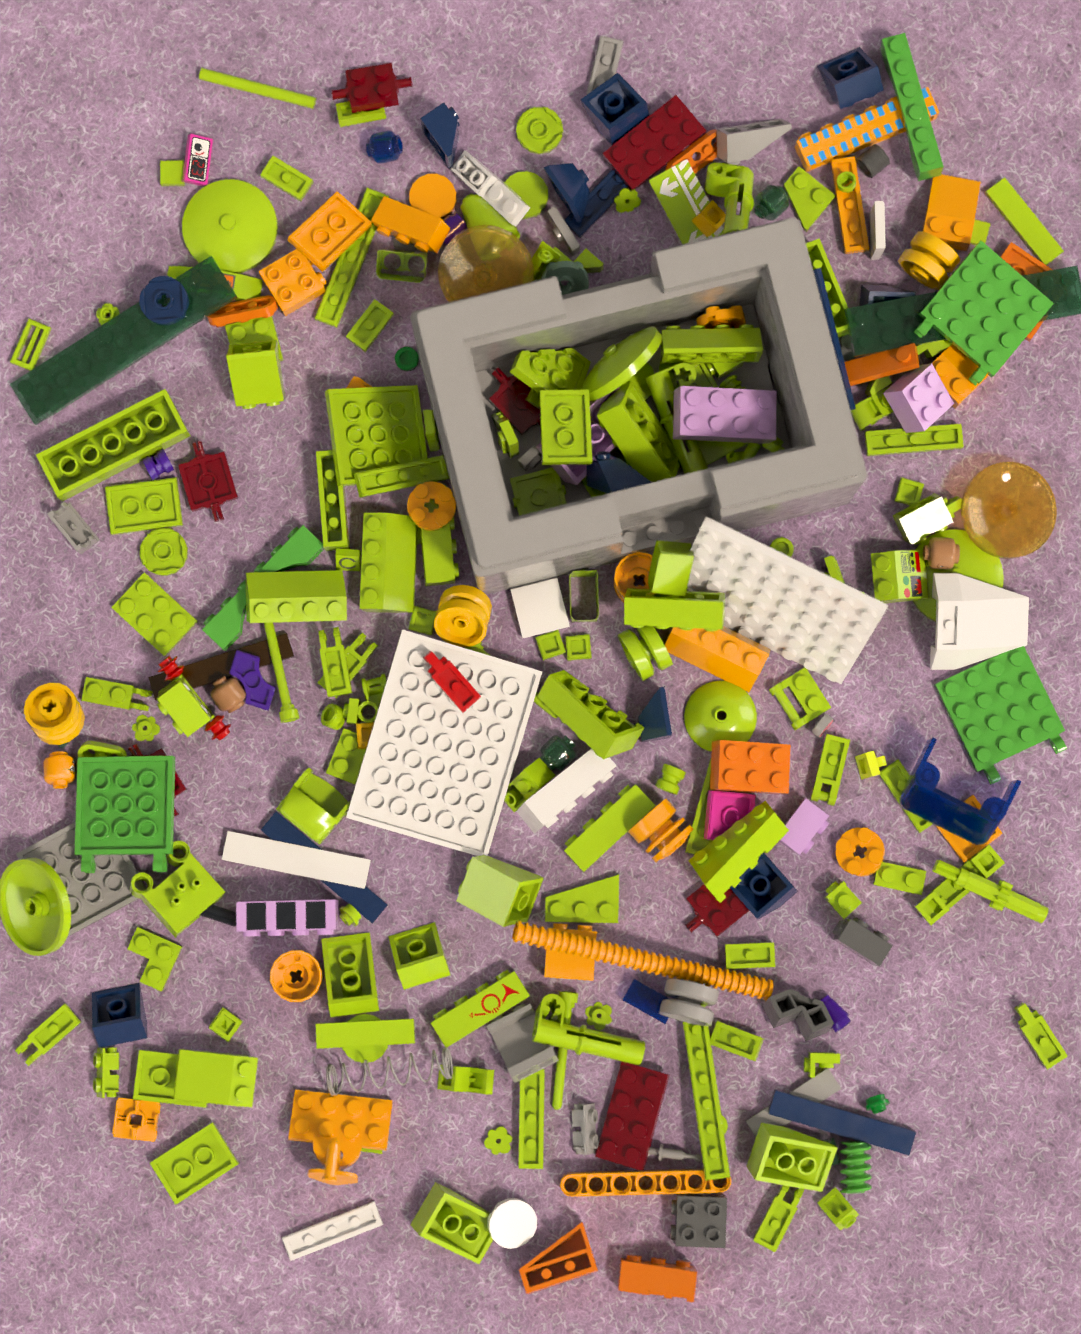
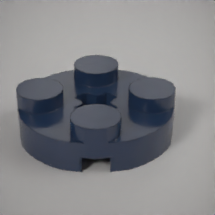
M158 276L151 279L149 284L142 289L139 303L142 312L150 321L165 326L172 325L185 317L189 306V296L184 286L174 278ZM162 295H166L170 299V303H167L166 307L158 304V300L162 299Z

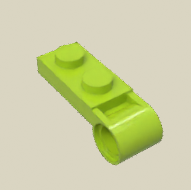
M889 387L855 405L856 409L851 410L852 418L860 431L865 430L866 426L873 425L894 412L883 394Z

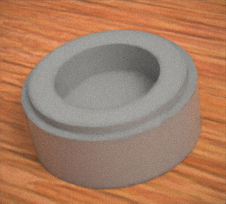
M825 714L815 725L812 733L820 738L834 719Z

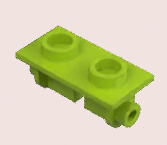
M542 241L523 272V284L541 280V275L545 271L546 265L550 262H558L561 254Z
M97 1047V1053L93 1055L94 1068H97V1078L93 1079V1091L100 1098H105V1093L106 1097H116V1092H119V1075H110V1070H119V1052H117V1047H107V1052H105V1048Z

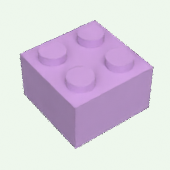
M932 363L919 365L920 368L907 371L883 393L906 433L925 431L954 404Z

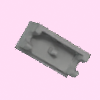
M63 502L61 503V508L57 511L52 510L47 514L74 549L81 555L100 540L70 503Z

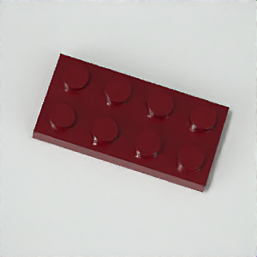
M675 95L602 153V156L629 189L636 190L666 166L670 160L706 134V129L679 97Z
M621 1062L595 1157L644 1171L670 1077L669 1074Z

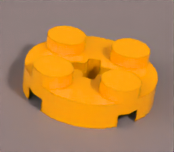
M739 305L729 307L728 309H720L718 306L706 308V314L701 315L696 320L697 325L705 326V329H715L717 325L739 328L740 325L746 324L745 314L742 306Z
M433 481L417 485L410 493L407 502L409 517L419 528L428 531L439 530L446 526L452 520L456 510V502L452 491L445 485ZM430 500H434L435 504L439 507L434 509L433 512H428L429 509L424 506Z
M865 827L852 828L846 831L837 841V861L841 868L851 875L859 877L869 876L875 873L882 865L885 847L881 838L870 829ZM857 846L867 848V851L864 852V858L854 856Z

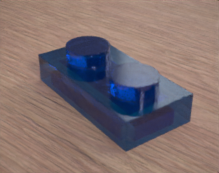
M633 979L622 1000L664 1024L668 1020V1017L659 1014L662 1000L670 998Z

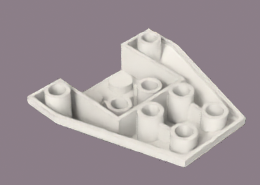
M933 573L932 597L936 599L935 645H931L930 652L931 670H955L1001 653L1027 646L1029 597L959 573Z

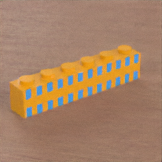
M926 87L921 90L930 121L937 119L939 110L929 88ZM897 96L888 99L885 102L886 104L877 107V105L868 107L863 111V114L855 116V114L846 116L842 119L841 123L833 125V123L824 125L820 128L819 132L814 134L807 132L799 136L795 149L804 170L809 172L830 163L833 159L843 158L906 132Z

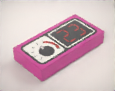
M194 134L188 135L182 182L203 187L207 185L213 139Z

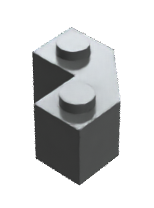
M788 989L769 997L763 1006L773 1029L795 1020L805 1041L828 1033L834 1024L823 1001L815 998L810 999L800 995V992L793 989Z

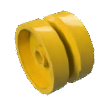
M923 231L916 233L910 242L912 249H905L898 259L900 267L908 275L934 290H939L948 279L947 273H953L961 261L959 255L948 244L934 235Z
M456 585L446 589L440 597L434 621L437 635L443 641L459 647H470L480 643L486 636L492 610L489 597L483 591L468 585Z
M61 683L40 685L29 694L25 701L24 714L26 721L38 738L47 744L61 745L70 742L78 736L84 726L85 715L81 704L69 687Z

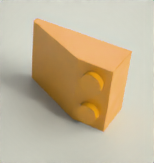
M942 174L941 176L933 177L922 231L941 239L952 249L967 251L971 242L981 182Z
M953 344L932 362L954 402L952 405L954 409L989 377L987 374L976 386L968 379L978 366Z

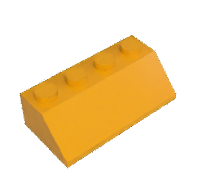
M723 626V630L718 629L714 632L701 628L682 630L679 627H673L665 643L668 653L747 692H750L771 651V649Z

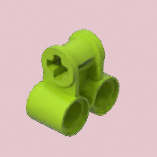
M385 673L381 674V677L368 680L361 678L367 701L359 705L357 714L364 723L375 721L387 681ZM371 706L375 708V716L373 718L366 719L363 717L362 712L365 707Z

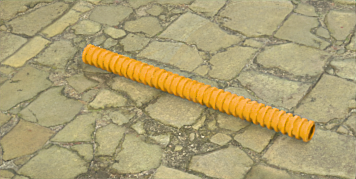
M519 920L516 922L513 930L512 939L516 943L518 941L521 944L527 942L529 946L535 944L538 948L543 946V949L547 950V948H550L551 951L557 949L559 953L565 951V954L569 955L572 953L573 956L579 954L581 958L587 956L589 960L595 958V961L598 962L600 960L603 963L609 961L611 965L617 963L619 967L624 965L625 968L632 967V970L639 968L641 972L646 970L650 974L654 972V975H659L660 973L662 977L668 975L672 979L676 977V979L681 980L682 978L683 980L698 982L702 985L705 984L708 987L712 985L714 989L719 987L723 991L727 989V992L734 991L736 994L741 992L744 996L749 994V997L756 996L757 999L763 997L766 1001L773 993L774 983L772 979L766 981L763 977L758 979V976L751 977L750 974L744 976L742 972L737 974L736 971L732 970L729 972L728 969L722 971L720 967L715 969L712 965L707 967V964L700 965L699 962L693 964L690 960L685 962V959L681 958L678 960L677 957L671 959L669 955L663 957V954L660 953L658 955L655 952L649 954L647 950L641 952L639 948L634 950L630 946L626 948V945L619 947L617 943L611 945L609 941L604 943V940L597 941L596 938L589 940L587 936L582 938L579 934L574 936V933L568 935L566 931L559 933L557 929L552 931V928L548 927L545 929L544 926L538 928L536 924L530 926L529 923L525 922V924H522V921Z

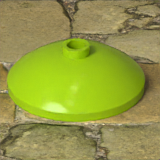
M713 681L702 685L691 695L685 707L684 722L691 739L699 747L711 752L712 741L747 742L755 730L757 712L752 698L745 690L727 681ZM723 711L726 714V718L719 720L717 718L718 712Z

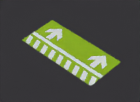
M687 159L649 180L682 245L723 235L724 228L722 225L716 232L706 237L692 222V219L710 202Z

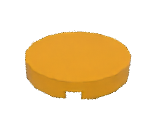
M426 174L419 177L412 184L409 192V202L411 207L443 219L453 212L456 205V191L452 182L445 176Z

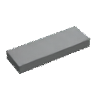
M600 36L587 94L616 74L624 41Z

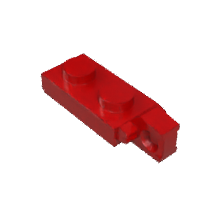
M429 651L423 657L431 666L427 670L431 675L430 677L462 713L481 698V695L450 660H447L444 656L439 660L432 651Z

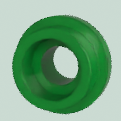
M880 1094L866 1099L867 1106L865 1108L866 1111H872L873 1114H877L887 1110L886 1106L890 1102L889 1099L885 1098L884 1094Z

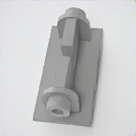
M595 1103L585 1105L574 1104V1109H572V1126L581 1127V1131H573V1149H576V1154L589 1155L597 1152L599 1138L596 1134L598 1112L595 1109Z

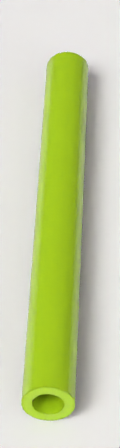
M205 68L200 70L199 80L311 109L315 107L316 97Z

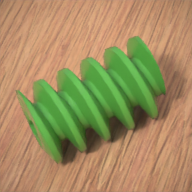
M859 1141L840 1142L847 1145V1148L840 1150V1153L847 1155V1158L840 1160V1163L847 1165V1168L840 1170V1173L847 1175V1178L840 1180V1183L847 1185V1188L840 1190V1192L865 1193V1191L872 1188L871 1184L865 1183L872 1176L864 1172L871 1169V1165L864 1162L871 1159V1155L864 1152L871 1149V1145Z

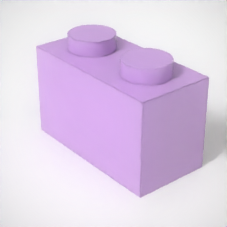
M803 799L785 823L789 831L779 842L797 855H800L802 852L807 854L814 844L812 838L816 833L821 835L829 823L826 820L829 815L808 799Z

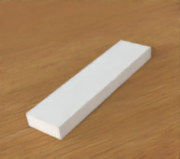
M373 1201L282 1237L290 1261L379 1227L383 1225L376 1203Z

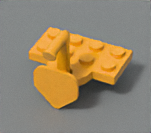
M295 1090L288 1139L313 1143V1151L317 1160L325 1166V1169H309L308 1177L330 1185L358 1183V1175L343 1172L341 1169L353 1165L359 1158L362 1148L387 1151L393 1100L340 1094L332 1096L330 1093Z

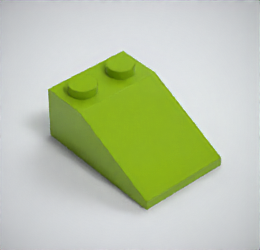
M370 932L322 938L330 1017L379 1011Z
M179 1049L173 1099L252 1107L258 1058L250 1055Z
M761 1122L746 1167L757 1181L822 1192L837 1151V1146L784 1126Z
M436 1182L410 1224L419 1236L477 1264H480L494 1240L488 1230L490 1212Z

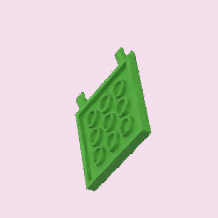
M979 241L918 314L924 320L914 330V333L919 338H922L931 327L936 329L978 366L968 379L976 386L987 374L990 377L995 376L1054 303L983 241Z
M1024 646L1001 653L935 684L975 771L984 770L990 785L1001 780L993 764L1049 739L1055 754L1067 749L1065 742L1059 735L1065 729Z
M174 756L78 757L75 855L82 856L81 872L95 873L94 855H154L153 871L167 872L166 854H173Z

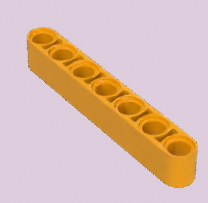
M704 1168L569 1172L561 1178L560 1187L565 1195L571 1197L721 1193L728 1190L731 1186V1177L726 1178L725 1184L718 1187L713 1184V1180L705 1181ZM697 1174L701 1177V1184L698 1187L689 1186L688 1179L691 1175ZM668 1175H673L677 1178V1183L672 1188H667L663 1185V1180ZM622 1176L628 1180V1184L624 1189H617L614 1186V1180L617 1177ZM642 1176L651 1177L652 1185L649 1188L644 1189L639 1186L638 1182ZM594 1177H599L603 1181V1186L599 1190H593L589 1186V1181ZM568 1178H575L579 1184L577 1189L570 1191L565 1188L564 1182Z

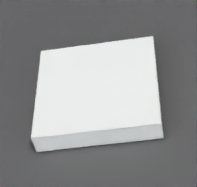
M875 201L869 213L870 260H879L886 248L885 206L883 201Z

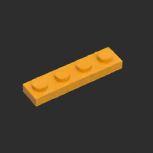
M855 156L833 159L830 163L844 253L852 254L869 251ZM846 171L853 173L856 177V187L849 193H843L837 186V177Z

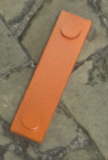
M915 343L844 362L850 386L920 368Z

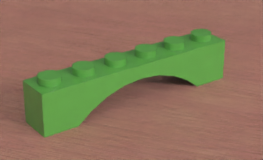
M902 33L883 38L880 51L902 113L917 181L941 176L944 166L906 34Z
M304 525L300 529L296 527L287 536L289 540L283 546L279 544L271 552L273 557L267 563L264 561L260 563L254 572H280L299 566L310 565L324 550L323 543ZM246 579L238 586L237 590L239 592L233 598L230 596L226 598L220 605L222 609L216 615L211 614L203 623L205 627L202 630L225 652L242 635L243 622L246 615Z

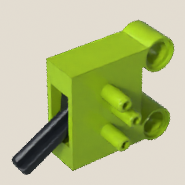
M183 841L173 842V850L181 849L185 854L184 858L176 859L172 854L166 855L169 864L179 868L154 890L152 888L153 879L147 873H137L131 880L129 886L131 894L135 898L141 899L175 938L200 916L233 927L236 926V912L214 905L224 896L225 891L190 853L188 844ZM143 880L147 883L148 888L140 891L136 889L135 882Z

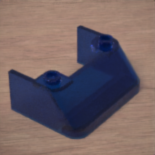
M932 737L927 740L899 798L900 805L904 810L971 844H984L990 839L1006 815L1021 781H1011L1002 799L990 797L983 802L979 810L936 788L940 780V772L935 765L927 762L937 739Z

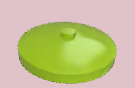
M225 179L206 185L191 198L184 211L182 233L189 252L199 264L207 269L239 274L255 268L267 258L276 242L278 222L272 203L260 189L245 181Z
M653 326L647 327L626 337L616 345L612 344L604 351L602 358L587 375L581 390H589L590 401H594L617 389L639 371L653 356L662 342V334Z
M957 529L945 530L931 535L915 549L923 550L924 545H928L930 539L934 537L952 538L955 544H959V562L954 564L951 569H932L926 560L929 599L912 600L922 614L935 622L936 599L932 597L933 573H959L1003 588V568L998 554L985 539L972 532Z
M28 857L14 861L2 874L0 879V916L7 934L15 945L25 953L33 956L53 953L65 943L71 925V907L66 888L57 872L45 861Z

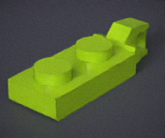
M1023 1002L1015 1007V1010L1021 1017L1017 1021L1020 1026L1019 1028L1045 1069H1050L1068 1057L1045 1019L1037 1010L1031 1012L1026 1003Z

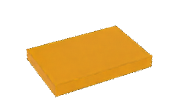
M336 191L288 237V241L323 272L371 227L372 222Z

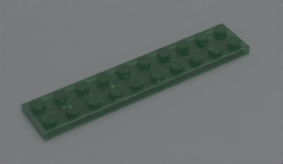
M210 256L175 278L184 286L189 296V306L182 320L172 325H158L145 316L138 302L10 384L33 423L38 425L238 298L215 259ZM162 295V299L158 300V304H162L163 307L170 303V299L166 295Z
M1078 266L1023 275L1027 281L1054 303L1039 322L1081 315V281ZM937 292L846 308L844 312L853 357L888 351L912 343L921 345L947 340L933 327L922 338H919L914 333V330L924 320L918 314Z

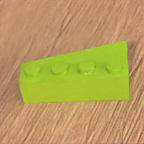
M765 800L741 820L735 822L722 835L717 836L704 849L698 851L688 861L705 886L721 903L726 898L724 893L731 886L735 888L741 882L739 877L748 868L752 870L758 864L759 856L762 853H768L789 830Z

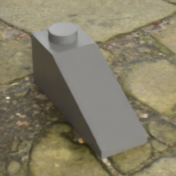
M780 118L717 129V157L725 161L726 164H739L740 161L750 159L792 129V124Z

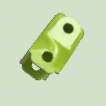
M309 767L295 782L276 810L320 845L347 815L350 801L348 802L331 784L312 774L313 770Z

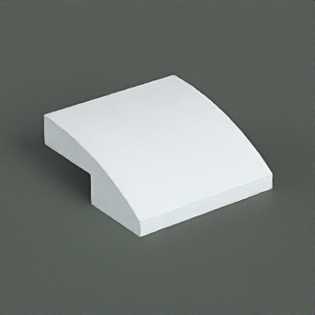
M557 577L510 589L522 638L570 627Z

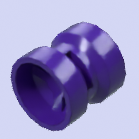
M164 449L157 451L156 455L152 457L147 456L142 459L152 481L159 478L160 474L164 472L169 473L174 470Z

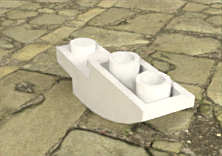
M466 150L452 166L451 170L475 193L484 198L513 226L516 227L530 209L517 193Z

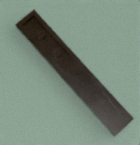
M288 634L276 636L282 661L295 657ZM268 641L257 642L185 665L181 674L193 689L211 684L223 676L226 678L233 677L230 674V670L237 650L260 656L259 668L271 665L273 663ZM165 672L148 677L155 701H157L158 692L172 682L164 680L166 677Z

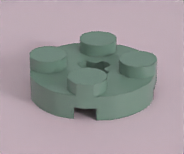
M577 261L550 262L546 265L545 271L541 275V279L557 277L561 295L589 289L588 274L583 264ZM567 280L570 282H567V285H562L561 281Z

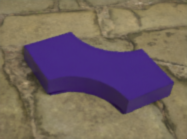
M237 650L230 674L237 677L244 685L246 690L245 704L269 711L276 687L269 684L263 678L259 668L260 656Z

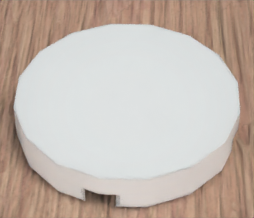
M507 1198L495 1205V1209L488 1217L490 1236L500 1246L506 1248H518L526 1244L533 1237L537 1227V1218L534 1210L526 1202L518 1198Z

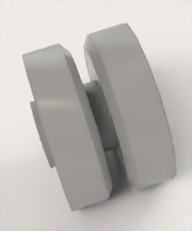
M667 979L664 992L675 999L662 1000L659 1014L690 1024L711 1026L714 1012L703 1006L716 1005L719 991L692 981Z

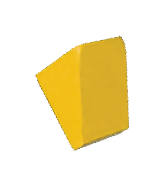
M712 200L692 219V222L706 237H709L725 222L726 214Z

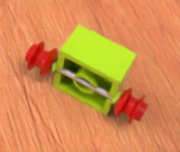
M169 655L158 664L161 668L157 672L164 671L166 674L164 680L172 681L158 692V708L165 716L169 714L173 718L174 722L172 725L180 735L184 733L189 737L206 724L204 731L211 730L213 733L211 739L217 738L220 741L230 733L228 728L231 724L225 725L222 722L224 715L214 716L208 706L181 674L184 665L178 666L175 663L177 656L172 658Z

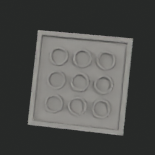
M76 822L16 853L19 860L33 857L45 861L61 878L71 907V925L68 937L139 899L131 894L129 888L132 878L138 873L129 855H94L95 873L81 872L82 856L75 855ZM142 880L135 882L136 889L140 891L146 890Z

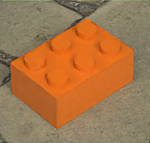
M729 740L712 741L710 790L788 794L791 745Z

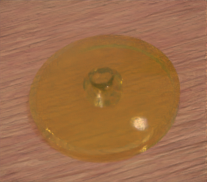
M474 226L455 235L445 247L438 266L439 284L448 302H453L533 282L534 265L529 251L514 234L496 226Z
M1000 462L984 468L970 480L962 496L961 518L969 538L982 551L998 558H1020L1038 550L1050 537L1056 522L1057 506L1051 487L1041 474L1021 463Z

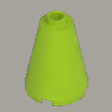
M469 194L462 200L460 208L476 253L482 261L498 259L502 256L498 252L506 247L510 251L517 244L520 238L518 229L510 224L484 198L478 194Z

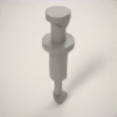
M660 1144V1149L650 1147L648 1157L650 1155L659 1156V1161H662V1158L676 1160L689 1158L695 1159L696 1162L702 1161L700 1154H686L683 1150L664 1148V1144Z

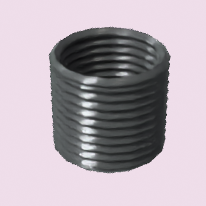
M873 144L856 158L859 168L869 178L875 177L876 174L890 164L887 154L877 144Z

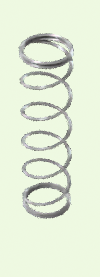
M447 1047L442 1049V1070L436 1052L433 1049L430 1075L427 1080H424L417 1069L413 1054L410 1052L409 1070L405 1083H401L398 1080L390 1057L387 1056L386 1077L383 1086L380 1087L375 1083L368 1062L365 1059L363 1083L359 1090L353 1087L347 1074L345 1063H342L341 1084L338 1090L335 1067L333 1064H328L326 1068L328 1090L332 1096L339 1094L345 1072L352 1089L360 1092L365 1084L366 1070H368L374 1085L382 1089L387 1082L389 1065L396 1081L404 1086L410 1077L411 1062H413L419 1078L426 1083L432 1076L434 1057L442 1075L447 1079H451L453 1077L451 1053ZM331 1073L333 1076V1086L331 1081Z

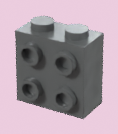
M857 917L839 921L832 932L835 934L833 940L870 964L881 966L893 946L888 943L890 938L879 931H869L867 929L869 925Z
M676 1194V1200L671 1201V1215H676L675 1225H671L670 1240H675V1245L680 1247L726 1248L727 1197L720 1195Z

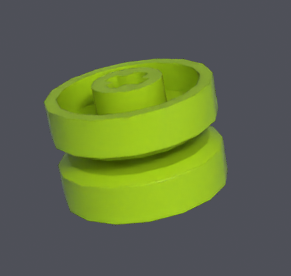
M654 626L636 628L640 640L630 629L617 635L628 662L642 681L654 675V669L650 660L661 671L673 665L671 657Z

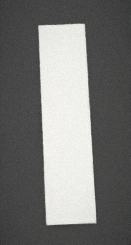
M230 831L227 832L222 860L364 889L371 861L369 859Z

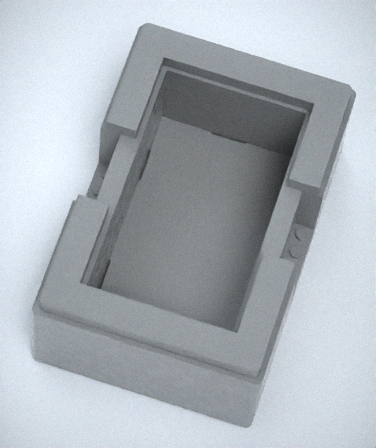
M788 218L655 251L652 253L649 274L561 295L557 277L554 276L416 310L411 314L410 319L477 589L483 591L486 595L571 574L574 571H583L619 562L627 555L636 552L651 554L654 553L656 540L694 543L706 517L739 532L844 506L852 500L867 478V471L802 227L797 218ZM736 305L742 306L746 324L754 325V328H760L763 346L759 362H744L742 367L717 380L715 375L712 377L718 388L729 376L736 375L737 381L742 382V387L745 386L751 390L776 391V436L784 441L782 447L785 450L772 453L763 447L762 443H758L761 447L754 458L728 464L726 456L708 465V469L684 474L680 465L676 477L593 498L590 497L581 481L574 485L565 483L560 477L561 484L566 489V495L564 496L567 504L519 516L517 507H514L512 500L514 495L510 478L552 468V466L542 465L541 461L534 469L530 467L525 471L518 462L541 438L539 424L532 426L521 435L510 423L519 443V455L510 459L508 453L503 454L498 443V431L491 418L492 414L499 411L489 401V398L498 391L501 385L492 375L494 370L496 371L499 367L507 377L512 376L513 374L510 373L516 356L521 351L533 353L545 349L563 351L565 348H573L591 362L586 374L587 377L609 346L612 344L616 345L626 337L642 329L653 326L660 333L662 330H666L668 326H680L681 329H690L691 326L697 325L696 320L698 317L706 314V308L718 306L720 309H728ZM661 344L647 361L652 367L654 374L659 371ZM651 395L646 400V403L660 422L661 416ZM666 401V402H667V405H668V407H669V410H670V412H671V414H672V416H673L672 407H671L669 401ZM682 440L687 453H689L690 451L688 449L686 441ZM748 444L742 446L734 452L745 451ZM615 446L610 451V455L620 458L626 463L623 453L619 447Z

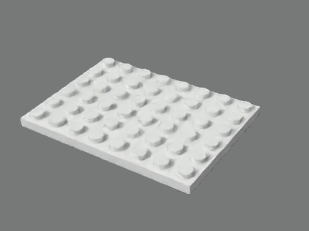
M708 517L705 518L691 548V551L694 552V560L689 575L687 591L725 593V627L782 655L785 659L797 662L806 669L815 671L825 676L828 680L842 684L888 607L887 604Z
M402 630L346 818L472 855L488 856L542 671ZM429 651H432L439 660L443 656L450 660L481 695V698L464 713L458 709L430 677L431 675L427 670L431 666L423 658Z

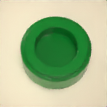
M411 347L400 348L395 354L397 367L402 371L414 370L419 363L416 350Z

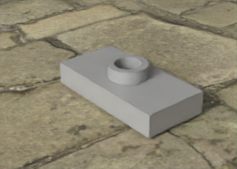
M555 207L549 209L547 217L555 228L552 230L558 242H564L572 256L577 254L580 250L578 241L558 209Z

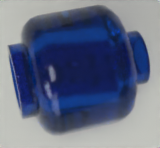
M391 130L373 133L369 143L366 144L367 154L378 164L396 161L400 154L403 153L402 140L399 135H396Z

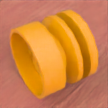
M636 552L629 554L616 567L613 585L615 593L621 602L624 603L627 588L649 589L648 576L653 557L649 553ZM634 578H644V586H634Z
M666 798L628 831L638 843L649 838L651 843L645 850L647 854L657 847L659 852L652 857L655 863L665 857H669L686 841L693 830L690 825L682 832L679 830L678 826L685 821L684 818H680L674 823L671 821L670 818L674 815L676 809Z
M289 951L282 954L274 962L270 971V982L274 991L282 999L289 1002H303L310 999L319 990L322 982V971L318 961L311 954L304 951ZM300 970L302 972V982L296 981L295 984L292 983L290 973L292 971L296 973Z

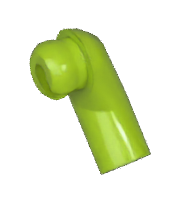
M749 443L745 451H730L726 456L728 464L754 458L761 446L758 443Z

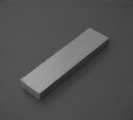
M826 1068L816 1074L815 1078H810L790 1091L789 1094L822 1102L839 1091L841 1087L829 1068ZM769 1106L747 1119L746 1123L756 1137L761 1122L785 1126L791 1121L768 1114Z

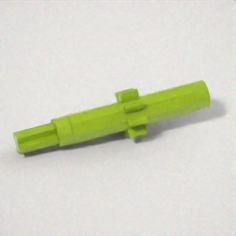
M938 859L935 861V865L932 868L933 872L952 880L954 884L990 900L989 907L998 911H1003L1005 907L1040 924L1046 919L1049 911L1048 907L1012 891V884L1001 880L996 884L961 867L956 868Z

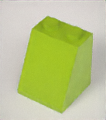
M277 340L229 345L226 358L236 407L242 406V409L255 408L256 404L266 403V406H276L281 401H284L285 393Z
M487 855L472 857L466 866L467 873L464 881L458 888L459 894L456 901L502 927L514 925L518 920L522 921V923L527 922L544 878Z

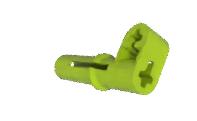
M711 163L707 168L704 189L710 195L725 197L724 207L726 208L723 234L748 229L750 212L754 207V199L752 197L754 174L752 170L745 166ZM737 202H741L739 215H736Z
M684 362L648 376L645 380L661 416L660 424H664L684 474L706 470L708 466L697 440H685L690 451L687 453L683 441L673 439V416L666 402L669 401L673 410L675 387L669 371L672 370L674 377L680 374V369L683 372L688 371L687 382H684L683 379L676 381L679 387L690 386L696 380L695 368L691 364Z
M548 994L538 1005L532 1033L533 1042L575 1051L576 1055L586 1053L635 1065L641 1064L645 1052V1041L588 1029L584 1024L575 1026L563 1023L565 1003L559 995ZM551 1011V1013L553 1014L551 1015L550 1019H545L548 1013Z

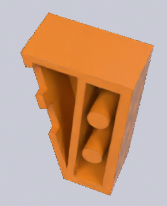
M583 1222L519 1269L526 1294L529 1295L598 1272Z
M627 1254L626 1258H621L618 1291L643 1295H662L668 1299H672V1297L687 1298V1302H694L697 1270L695 1266H690V1261L676 1260V1264L666 1263V1259L660 1257H651V1261L641 1260L642 1256Z

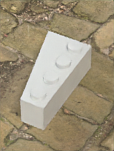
M590 749L525 801L516 812L534 834L544 826L549 828L559 820L557 817L562 811L568 813L577 805L575 800L580 796L585 799L595 791L593 786L600 781L603 784L613 776L611 771L616 765L610 757L603 760L594 753L593 749Z

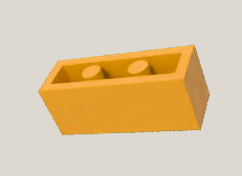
M386 196L383 197L371 219V222L377 227L376 231L385 237L395 236V239L405 245L412 243L417 249L425 253L428 250L438 253L450 231V227L441 218Z

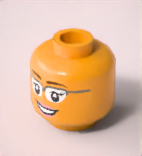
M52 752L43 761L44 780L46 783L53 785V788H67L68 784L75 780V760L67 752Z

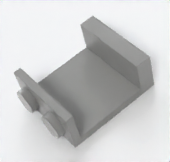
M531 1004L519 1005L512 1010L513 1013L505 1017L503 1015L497 1016L490 1021L491 1024L487 1025V1029L492 1035L508 1068L507 1070L515 1083L559 1061L552 1046L532 1041L535 1011Z

